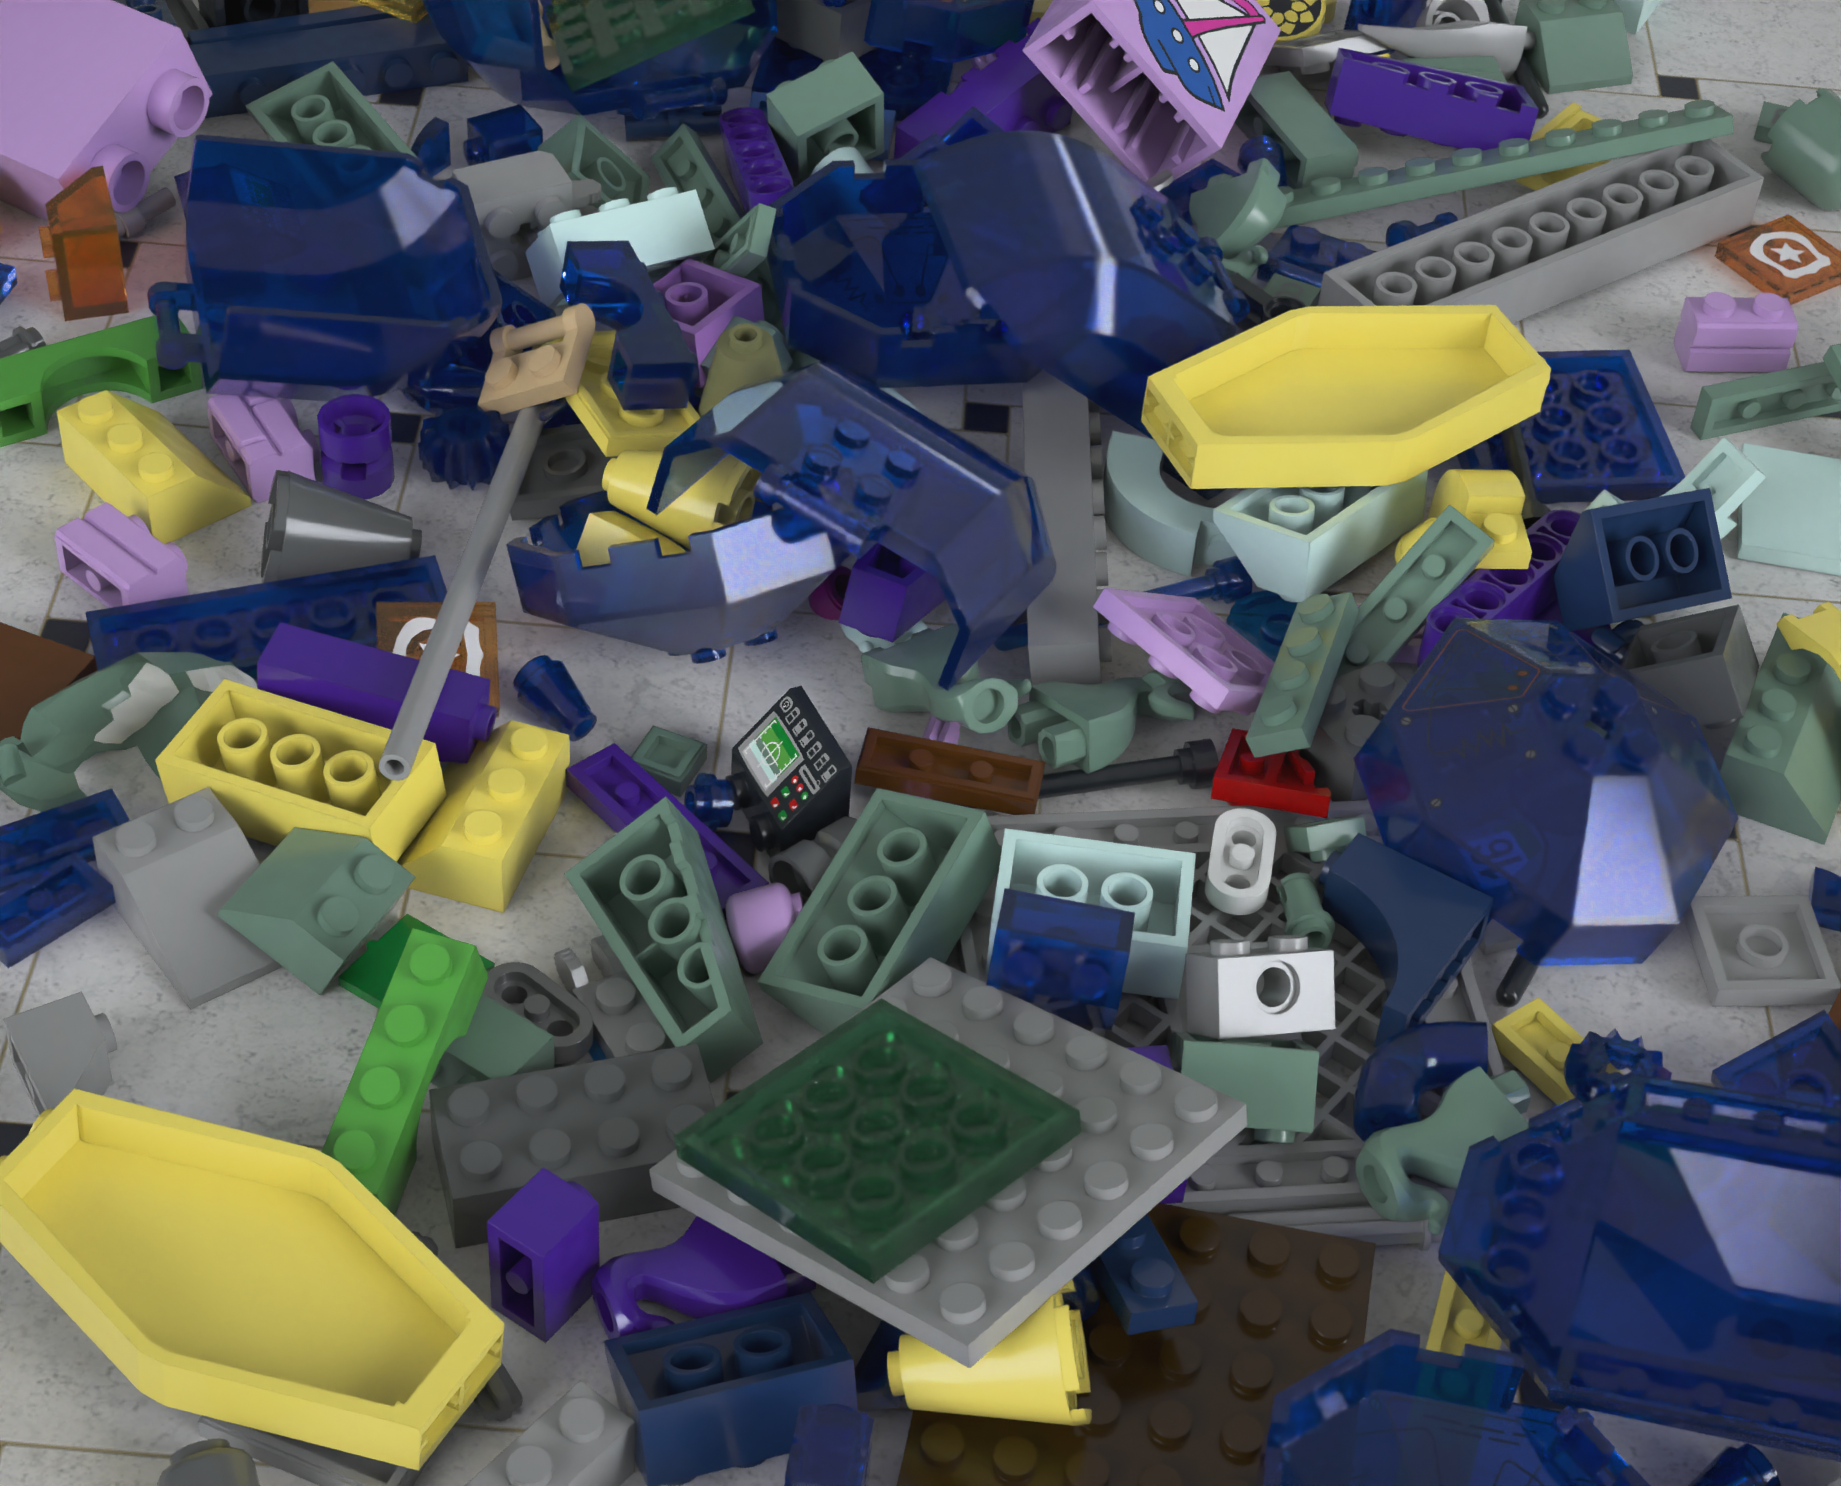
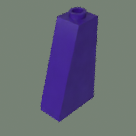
M280 622L257 662V689L392 730L420 660ZM454 669L449 670L423 738L436 744L440 762L468 763L478 741L487 742L489 740L497 714V708L489 705L490 679Z

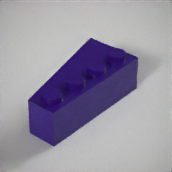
M1040 18L1035 19L1026 26L1028 35L1015 44L1008 40L995 50L997 59L985 68L979 70L976 67H972L961 76V81L951 94L947 95L941 91L896 125L894 168L930 192L935 193L1070 125L1073 113L1072 106L1022 51L1039 24Z
M1340 47L1337 51L1324 101L1328 113L1334 116L1333 120L1346 126L1361 127L1362 123L1379 127L1382 132L1394 136L1406 137L1409 135L1442 146H1451L1458 149L1479 148L1482 151L1499 148V143L1506 139L1524 138L1530 141L1539 110L1521 85Z
M921 455L852 567L838 623L857 629L866 636L881 638L893 643L1011 547L1026 492Z

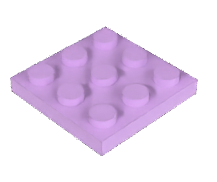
M1104 588L1093 608L1110 621L1107 626L1108 630L1122 641L1131 645L1138 644L1151 656L1148 662L1158 672L1172 679L1179 678L1190 687L1192 691L1189 696L1196 704L1215 714H1220L1221 711H1236L1248 716L1251 712H1256L1274 666V661L1196 598Z

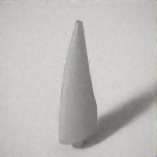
M1460 20L1421 27L1358 24L1360 32L1388 48L1411 58L1494 56L1500 67L1499 71H1502L1506 80H1509L1516 71L1523 50H1531L1536 42L1534 32L1527 31L1528 26L1498 22Z

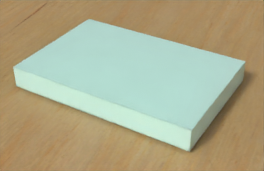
M1743 443L1741 452L1766 478L1738 506L1737 558L1841 576V459Z

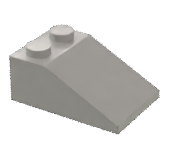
M209 787L92 837L101 890L190 1010L283 967L217 915L227 901L260 866V863L237 822Z

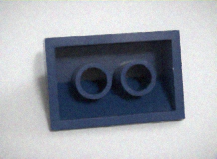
M1710 488L1582 511L1553 576L1564 633L1732 599Z
M811 1292L604 1341L605 1354L619 1408L635 1421V1462L647 1486L683 1485L695 1479L696 1476L732 1467L750 1468L760 1465L768 1458L804 1449L811 1451L822 1450L832 1446L836 1441L861 1435L853 1358Z

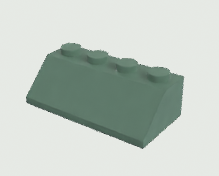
M333 61L246 105L251 117L334 216L391 231L407 224L404 183L428 181L422 162Z
M1783 613L1781 618L1789 614ZM1777 626L1755 680L1744 718H1740L1725 754L1709 805L1825 845L1841 801V681L1834 669L1820 655L1806 649L1791 650ZM1723 798L1729 802L1730 808L1725 804Z
M877 788L757 981L761 990L827 1036L930 957L945 964L999 871L1001 849L985 811Z

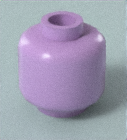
M771 883L733 894L728 898L725 907L727 918L725 921L736 956L741 966L751 974L764 972L805 905L800 892L791 894L785 885Z

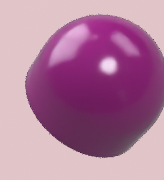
M832 565L828 570L825 569L816 576L818 578L824 576L823 580L816 583L814 582L815 580L812 581L809 589L813 590L808 592V601L813 612L820 617L829 620H839L844 600L838 595L837 591L846 594L851 574L849 568L843 565Z

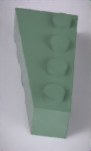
M664 797L565 872L564 875L674 1046L681 1047L698 1044L708 1081L712 1083L761 1046L763 1040L698 831L667 797Z

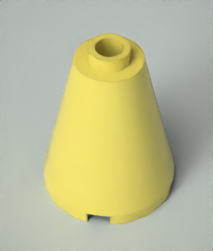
M624 450L617 458H611L607 463L603 473L602 488L604 491H607L608 501L613 506L715 565L728 568V565L736 567L742 562L757 535L761 521L751 519L755 501L766 503L768 472L765 462L751 455Z
M1071 1279L1057 1293L1052 1294L1040 1308L971 1368L962 1365L907 1333L900 1335L899 1351H891L887 1354L888 1377L893 1396L905 1395L907 1405L912 1410L1073 1426L1090 1424L1092 1409H1077V1394L1091 1392L1080 1309L1069 1310V1304L1064 1305L1062 1293L1076 1292L1073 1280Z

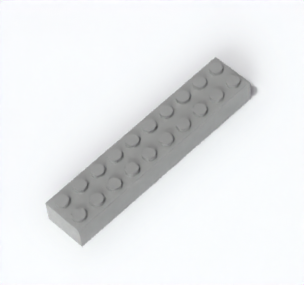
M1711 139L1624 156L1326 271L1323 274L1318 306L1496 305L1511 323H1515L1749 227L1764 177Z

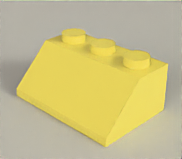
M108 390L87 396L76 403L57 410L65 463L104 502L111 504L127 517L131 515L138 516L145 523L150 534L163 544L180 539L251 506V497L166 417L156 410Z
M511 720L494 729L487 742L478 741L468 763L449 762L442 774L447 793L446 798L397 861L398 864L415 876V879L408 888L504 913L569 790L566 787V769L570 767L569 734Z

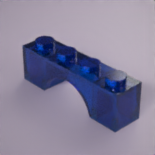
M567 241L559 288L569 307L580 303L586 304L592 310L595 322L604 324L617 331L607 379L623 410L687 408L691 386H695L699 378L697 356L689 350L681 335L678 322L673 321L664 305L662 293L655 289L648 276L645 263L640 262L630 242Z

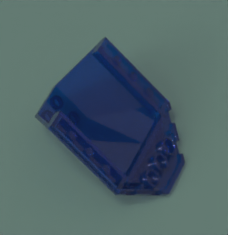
M1628 1073L1610 1082V1091L1582 1104L1575 1097L1529 1119L1528 1129L1500 1142L1493 1135L1469 1146L1438 1250V1261L1551 1402L1841 1462V1109L1655 1076Z

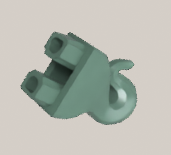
M1266 158L1249 163L1247 173L1237 177L1225 173L1209 178L1207 188L1191 193L1189 211L1191 220L1198 229V239L1186 262L1184 273L1192 288L1202 297L1213 299L1214 293L1221 287L1224 279L1237 272L1250 281L1257 268L1268 261L1267 250L1263 246L1256 244L1278 224L1283 216L1287 198L1278 188L1279 172Z
M953 623L936 630L927 628L912 634L910 640L886 649L878 647L862 653L861 656L864 680L872 687L874 703L877 708L890 713L929 712L941 721L958 722L979 734L993 733L1006 726L1017 711L1018 698L1030 693L1032 688L1030 679L1005 681L994 677L980 678L976 646L970 636Z
M1157 670L1148 672L1142 677H1124L1099 684L1044 682L1032 685L1029 693V702L1018 705L1017 711L1008 722V737L1010 741L1020 747L1038 742L1039 753L1043 762H1046L1054 769L1073 764L1079 769L1084 770L1087 774H1090L1108 766L1125 751L1134 735L1138 715H1147L1172 722L1191 721L1195 719V702L1189 696L1192 691L1190 687L1179 678H1169Z
M1478 1066L1463 1074L1448 1086L1437 1109L1428 1118L1419 1122L1387 1127L1374 1132L1365 1141L1356 1159V1175L1363 1194L1380 1216L1400 1222L1429 1220L1428 1230L1433 1235H1439L1448 1227L1453 1217L1450 1201L1442 1193L1431 1187L1414 1184L1406 1173L1417 1175L1473 1197L1490 1200L1514 1198L1536 1189L1542 1171L1564 1158L1569 1142V1133L1555 1117L1546 1116L1530 1124L1524 1119L1521 1114L1527 1112L1531 1095L1528 1085L1515 1070L1489 1077Z

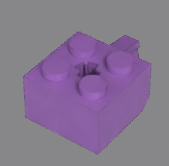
M690 258L683 261L651 286L623 280L610 290V298L613 301L614 329L635 330L671 378L700 389L705 386L707 379L700 364L734 315L754 323L757 320L764 321L761 284Z

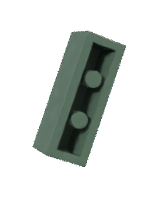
M1290 71L1257 77L1234 123L1262 156L1269 160L1285 183L1295 190L1310 187L1311 181L1322 177H1337L1340 180L1353 178L1354 168L1358 164V147Z

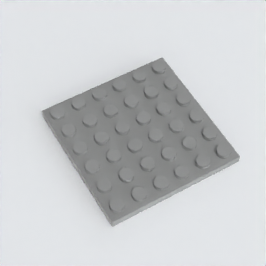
M930 957L650 1168L649 1172L654 1192L962 1365L971 1368L1040 1308L1052 1294L1057 1293L1247 1126L1246 1104Z

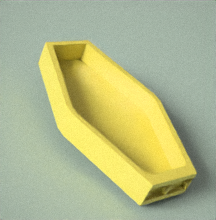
M1496 305L1308 306L1289 310L1148 376L1141 422L1190 489L1387 486L1405 482L1539 413L1546 387L1550 381L1551 367Z
M73 1089L54 1109L49 1108L38 1116L30 1129L29 1135L8 1156L3 1155L0 1157V1243L141 1393L164 1406L419 1471L501 1366L504 1322L339 1161L317 1149Z

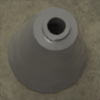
M275 471L268 504L272 505L268 522H265L261 557L262 583L281 585L404 574L408 563H418L422 543V530L413 529L412 517L291 471Z

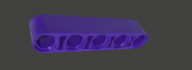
M740 107L722 113L719 121L726 166L745 215L759 203L775 208L776 214L770 242H780L795 237L799 233L800 228L793 180L763 111L755 107Z
M1564 509L1552 510L1526 530L1532 549L1528 569H1479L1433 607L1427 615L1417 658V668L1425 675L1455 631L1465 629L1455 634L1426 675L1431 680L1435 675H1438L1434 681L1439 682L1449 666H1452L1441 683H1455L1465 679L1485 662L1473 656L1475 652L1490 644L1481 638L1489 642L1496 641L1493 644L1501 648L1506 643L1504 641H1509L1519 632L1513 630L1524 628L1555 601L1557 593L1553 576L1581 513ZM1469 623L1479 624L1480 627H1473ZM1468 631L1480 636L1481 638L1469 633ZM1509 631H1513V632L1508 633V635H1507L1508 639H1507L1506 636H1505L1506 633L1509 632ZM1458 641H1461L1456 650L1453 651ZM1491 644L1478 652L1476 656L1487 660L1499 648ZM1462 648H1464V650L1462 651V653L1460 654V656L1457 658V660L1455 661V663H1452L1453 660L1455 659V657H1456V656L1458 655V653L1460 652V650H1461ZM1450 655H1452V657L1449 659V661L1447 662V664L1445 665V667L1442 669V671H1441V672H1438V671L1440 670V668L1443 666V664L1445 663V661L1447 660V658H1448Z

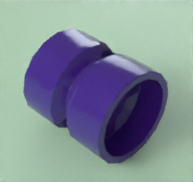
M361 394L342 395L324 404L317 415L323 484L362 499H371L382 495L391 487L395 479L389 408L382 401L372 396Z

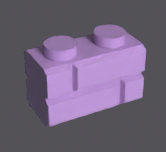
M1711 292L1705 297H1686L1681 312V322L1678 323L1674 337V347L1683 371L1776 372L1787 368L1791 355L1790 348H1793L1798 332V322L1788 298H1782L1773 293H1760L1755 298L1731 297L1721 292Z
M265 381L242 387L240 393L231 390L210 397L207 402L211 438L252 500H255L256 503L269 500L276 470L291 471L315 480L314 462L320 460L318 443L310 429L301 431L298 427L297 414L289 398L280 400L270 384H267Z
M105 502L85 513L83 520L78 517L57 529L54 538L60 571L136 629L156 618L160 610L166 612L186 600L188 594L186 580L188 563L183 552L174 543L168 542L163 544L152 536L145 523L138 516L131 515L127 517L114 506Z

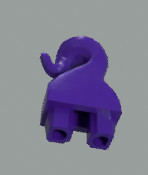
M696 1216L684 1235L674 1243L662 1248L626 1253L608 1260L597 1270L592 1279L591 1288L593 1301L607 1337L613 1339L676 1324L664 1316L644 1312L636 1301L646 1300L655 1302L692 1319H698L811 1292L816 1289V1282Z

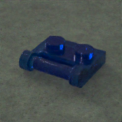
M1292 225L1287 228L1273 249L1267 251L1268 261L1258 267L1257 279L1269 282L1274 273L1321 288L1324 272L1377 251L1368 249L1357 242H1347L1320 233L1312 227Z

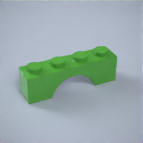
M171 310L0 358V447L47 434L48 423L53 413L65 402L86 393L104 390L122 391L155 403L203 389L198 344L176 312Z
M412 928L321 1151L339 1161L394 1216L417 1160L418 1126L430 1081L448 1046L456 1038L466 1036L489 978L476 945Z

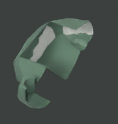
M137 652L79 679L29 710L22 726L20 740L12 736L0 741V790L21 806L53 816L78 819L103 813L78 786L74 772L82 762L97 753L127 750L138 746L145 761L160 778L155 759L224 679L256 689L257 684L252 677L236 668L233 663L218 661L205 655L191 652Z

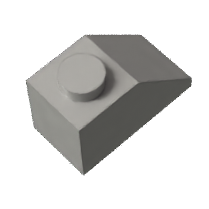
M82 991L4 1018L12 1063L38 1116L49 1108L54 1109L73 1089L104 1096L112 1082L108 1053L117 1050V1043L106 1014L103 1012L94 1016Z

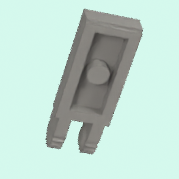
M604 935L593 938L590 944L593 960L604 977L597 981L589 983L585 968L572 949L567 948L554 954L556 971L562 980V984L565 985L566 990L586 1005L592 1014L593 1040L606 1059L675 1048Z

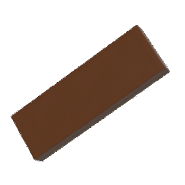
M868 727L856 766L854 784L1011 815L1035 814L1046 762Z

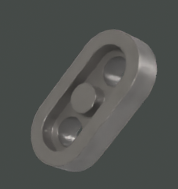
M509 962L498 965L487 973L489 978L483 994L554 1036L555 1064L576 1061L590 1050L593 1043V1017L590 1010L540 970L526 963ZM514 1002L521 1003L518 1005H510V1003Z

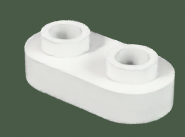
M1246 808L1232 809L1221 814L1215 822L1205 883V894L1214 907L1228 914L1247 915L1261 909L1267 900L1277 832L1273 822L1258 811Z

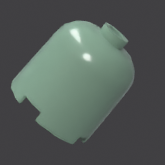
M1820 88L1816 91L1817 98L1808 104L1799 99L1779 117L1767 135L1773 141V144L1769 151L1761 153V159L1772 172L1816 207L1822 210L1840 211L1841 98L1830 89Z

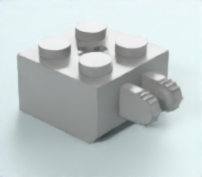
M540 150L452 170L456 256L477 289L531 277L532 272L525 252L538 238L537 233L551 224L549 220L551 217L566 211L580 210L581 216L598 213L599 209L594 207L593 203H598L601 200V183L588 178L572 181L552 153Z

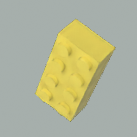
M224 679L155 759L168 804L209 787L237 822L246 837L278 846L294 827L361 836L367 838L396 862L447 796L438 752L434 742L423 739L409 776L399 781L386 778L379 770V761L392 731L391 729Z

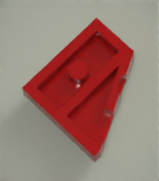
M1232 728L1213 777L1211 799L1226 801L1230 806L1251 805L1321 818L1328 817L1331 792L1328 788H1316L1314 786L1315 770L1308 760L1300 757V749L1254 758L1246 741L1248 731Z

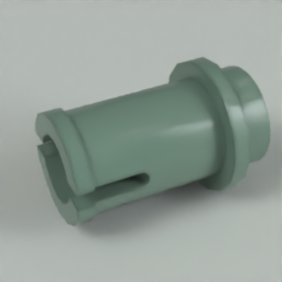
M1300 872L1284 877L1281 880L1283 886L1277 885L1276 894L1287 920L1284 928L1285 935L1308 936L1309 947L1327 948L1335 931V923L1331 915L1323 910L1314 878L1307 873Z

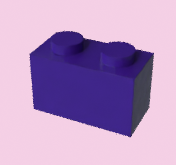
M543 1167L487 1221L491 1308L547 1343L592 1297V1279L600 1267L599 1202L594 1200L589 1191L579 1183L574 1181L566 1182Z

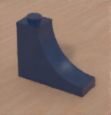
M1358 833L1343 853L1337 850L1333 851L1323 866L1319 877V884L1325 886L1322 907L1324 911L1331 915L1335 922L1347 929L1362 943L1375 960L1382 974L1387 991V1000L1383 1006L1374 1047L1397 1058L1482 942L1494 898Z

